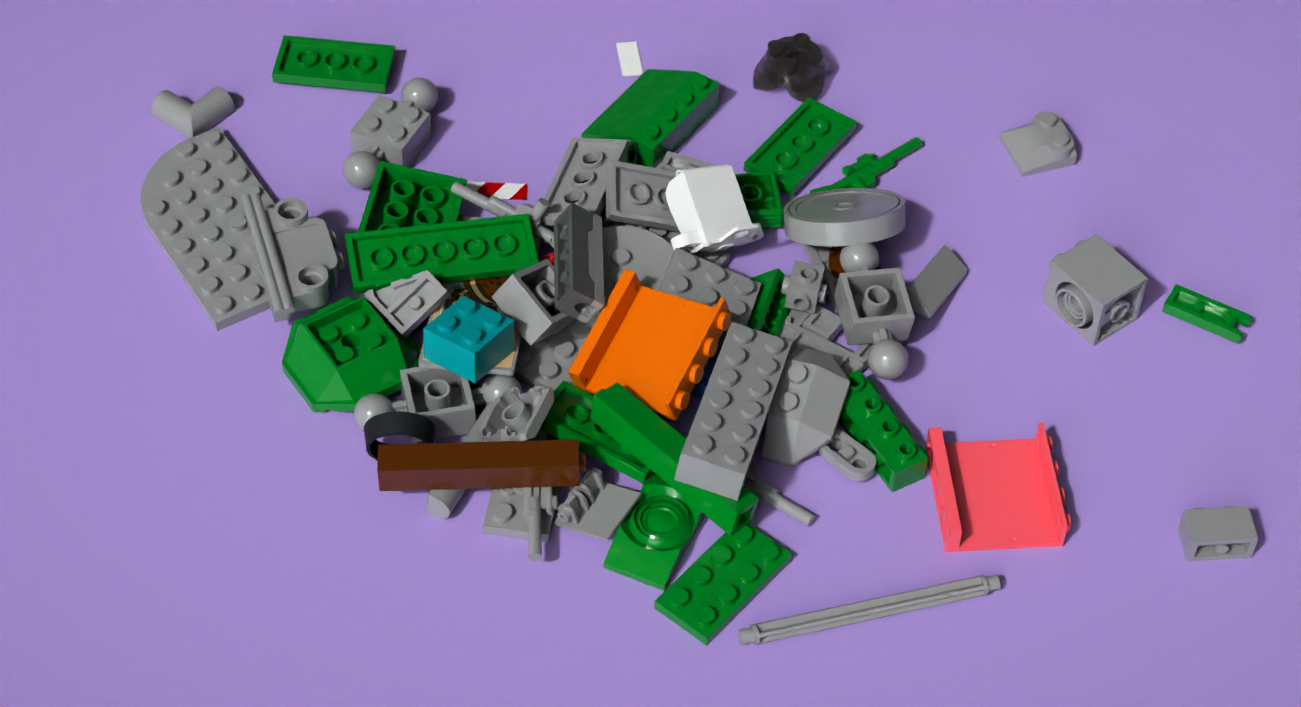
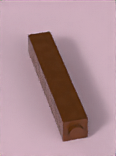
M578 439L378 445L377 473L380 491L579 486V473L586 472L585 453H579Z

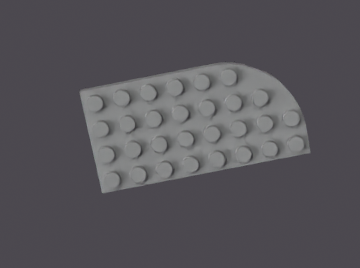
M219 127L182 141L162 155L148 172L141 191L142 212L148 230L217 331L270 309L249 237L246 213L241 197L259 193L264 209L274 208L276 205Z

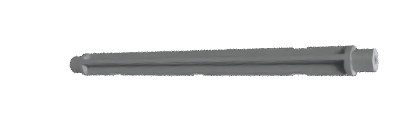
M980 575L751 624L750 628L738 630V638L741 645L749 643L756 645L987 595L989 591L1000 589V580L997 575L987 577Z

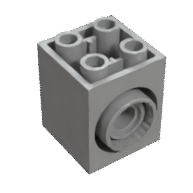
M1097 234L1087 240L1079 241L1072 249L1063 254H1057L1051 260L1042 302L1092 346L1097 345L1138 319L1148 278Z

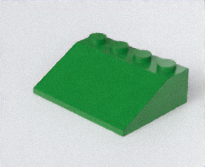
M647 69L582 133V138L634 141L637 147L636 164L656 168L663 161L667 151L675 152L718 108L719 83L696 71Z
M379 161L358 232L456 222L463 198L452 193L451 187L456 181L466 186L467 179Z

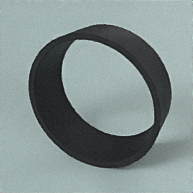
M403 411L385 412L375 415L364 425L366 451L377 461L378 445L386 444L376 440L378 438L388 435H407L422 440L423 442L420 443H434L436 433L435 425L428 418Z

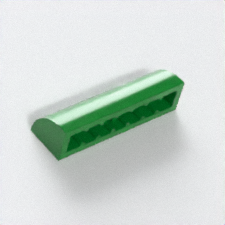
M779 268L750 278L761 283L747 323V327L777 337L780 336L789 308L784 307L786 295L781 294L785 275Z

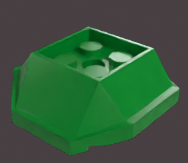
M347 296L293 322L282 360V370L313 412H326L327 410L354 412L356 403L367 394L378 393L388 397L400 391V370L419 367L418 360L421 348L410 334L406 338L402 336L374 304L364 296L356 299Z

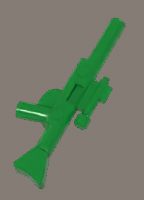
M915 137L876 160L875 153H865L857 158V162L842 168V173L846 177L832 185L811 189L810 193L842 188H873L876 185V177L894 167V162L922 147V142L918 137Z

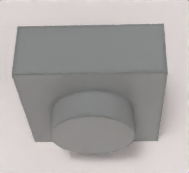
M820 305L816 308L815 314L812 313L802 323V328L829 341H832L843 329L840 316Z

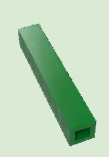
M618 382L607 389L599 390L592 399L593 406L590 419L731 536L753 520L759 498L746 487H742L738 501L674 480L686 438Z

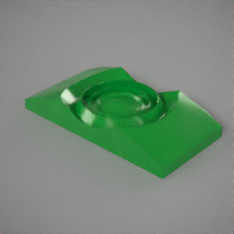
M652 472L641 487L640 492L642 496L636 502L628 517L619 526L603 563V568L665 591L705 514L657 474Z

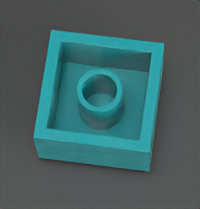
M462 296L423 328L424 358L476 383L514 351V320Z

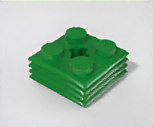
M776 173L735 174L751 222L760 223L762 229L765 230L781 227L783 207Z

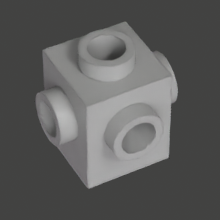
M795 260L791 276L785 275L782 284L781 294L786 295L784 307L815 314L817 303H824L827 284H822L825 267Z

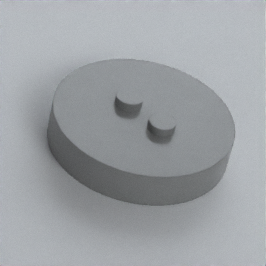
M842 188L819 191L795 198L783 208L786 236L792 241L806 245L834 247L872 243L897 235L906 227L905 199L895 192L883 189Z
M609 226L602 228L604 233L603 270L605 276L604 297L606 302L624 269L636 272L642 286L659 291L674 253L672 245L659 235L642 228L631 226ZM595 314L587 323L578 321L592 329L599 314Z

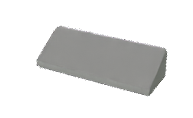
M942 246L907 288L912 310L927 318L933 316L968 273L967 267L947 246Z

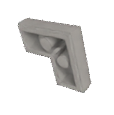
M214 87L193 104L188 103L169 90L160 92L152 103V116L189 139L207 132L235 111L232 98L220 87Z

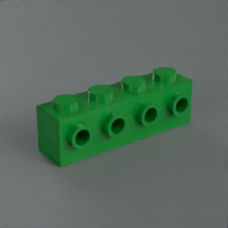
M859 369L847 374L846 376L850 380L851 385L839 419L840 425L849 436L874 454L876 458L875 471L891 492L924 479L929 461L926 450L922 446H918L911 437L908 427L897 419L891 405L887 401H883L870 379H866Z

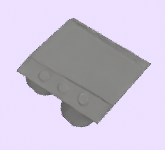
M535 386L526 393H522L518 387H510L502 392L499 398L495 399L481 425V435L484 438V442L528 441L535 438L554 402V389Z

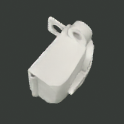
M722 164L677 170L676 177L668 182L665 192L667 203L680 231V235L670 240L674 251L675 248H678L688 253L701 251L717 252L754 242L764 236L761 224L751 222L732 165Z

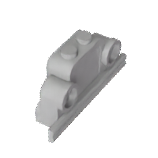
M259 193L242 196L249 237L274 322L290 319L296 312L323 306L329 299V291L336 289L340 284L339 271L345 270L341 252L335 253L334 250L338 248L334 231H328L325 221L321 218H308L307 205L298 198H286L279 201L274 208L264 209Z

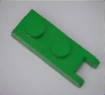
M1178 284L1174 286L1162 310L1164 313L1237 343L1241 341L1243 333L1234 328L1235 324L1249 326L1252 321V317L1249 314Z

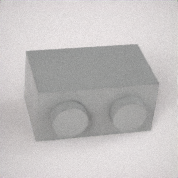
M1249 506L1184 510L1178 527L1186 562L1252 558L1258 541Z

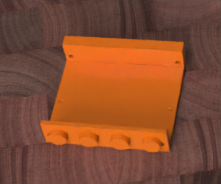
M624 269L572 363L568 374L575 387L592 394H596L601 389H607L618 382L654 413L676 421L681 411L685 410L688 406L690 394L695 384L701 381L708 359L716 353L718 341L723 331H726L731 324L732 315L726 300L720 297L717 305L711 307L641 285L636 272Z

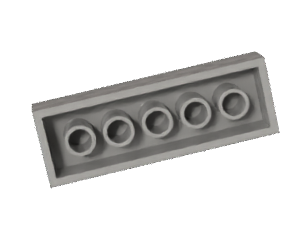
M731 322L682 449L674 480L738 501L788 358L792 341Z

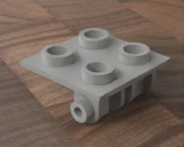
M593 467L586 470L579 486H574V490L569 492L565 502L559 505L558 514L553 521V525L608 541L642 496V493L603 482L601 478L603 476L602 471Z

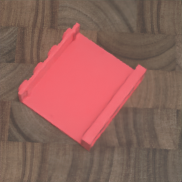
M1044 422L1038 424L1035 439L945 443L942 427L928 429L925 450L929 458L928 465L945 552L1063 546L1066 533L1071 531V518L1069 513L1064 512L1065 493L1063 487L1058 486L1057 461H1052L1051 435H1046Z

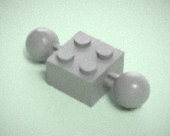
M420 77L409 80L401 92L402 102L379 94L350 131L352 154L347 157L343 165L344 177L351 186L358 189L371 187L379 161L410 167L432 138L431 115L429 112L436 106L438 101L437 89L431 81Z
M872 243L844 246L840 252V265L845 273L839 274L834 297L847 344L874 343L868 354V365L871 371L882 379L897 378L903 374L908 365V353L905 347L898 341L908 340L915 319L901 269L899 267L876 270L879 263V254Z
M420 367L400 370L403 400L391 402L382 394H367L356 403L354 420L357 426L364 431L365 423L375 415L394 411L411 412L422 415L433 422L436 427L434 440L465 435L469 433L476 422L475 406H487L490 402L494 403L495 399L499 398L501 393L510 387H518L521 392L522 389L519 381L514 376L492 374L484 381L482 387L470 389L467 379L449 370ZM411 436L412 443L423 442L422 440Z

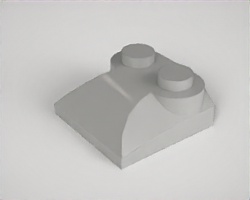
M1040 112L1034 116L1031 123L999 133L1000 141L1022 177L1075 165L1077 154L1074 140L1060 117L1052 112Z

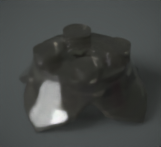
M798 33L795 36L772 40L768 43V49L764 52V56L754 70L753 88L773 91L779 86H784L789 95L795 100L804 102L810 97L816 101L823 90L824 74H831L833 72V65L822 54L821 48L810 40L808 34Z

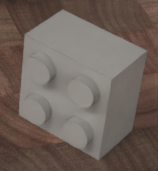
M548 259L512 274L492 296L501 312L514 320V326L530 346L565 329L575 319L555 309L554 266Z

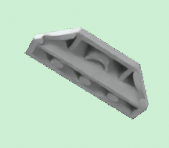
M799 346L787 358L768 413L762 452L763 460L794 467L801 462V459L813 454L833 440L851 383L830 353Z

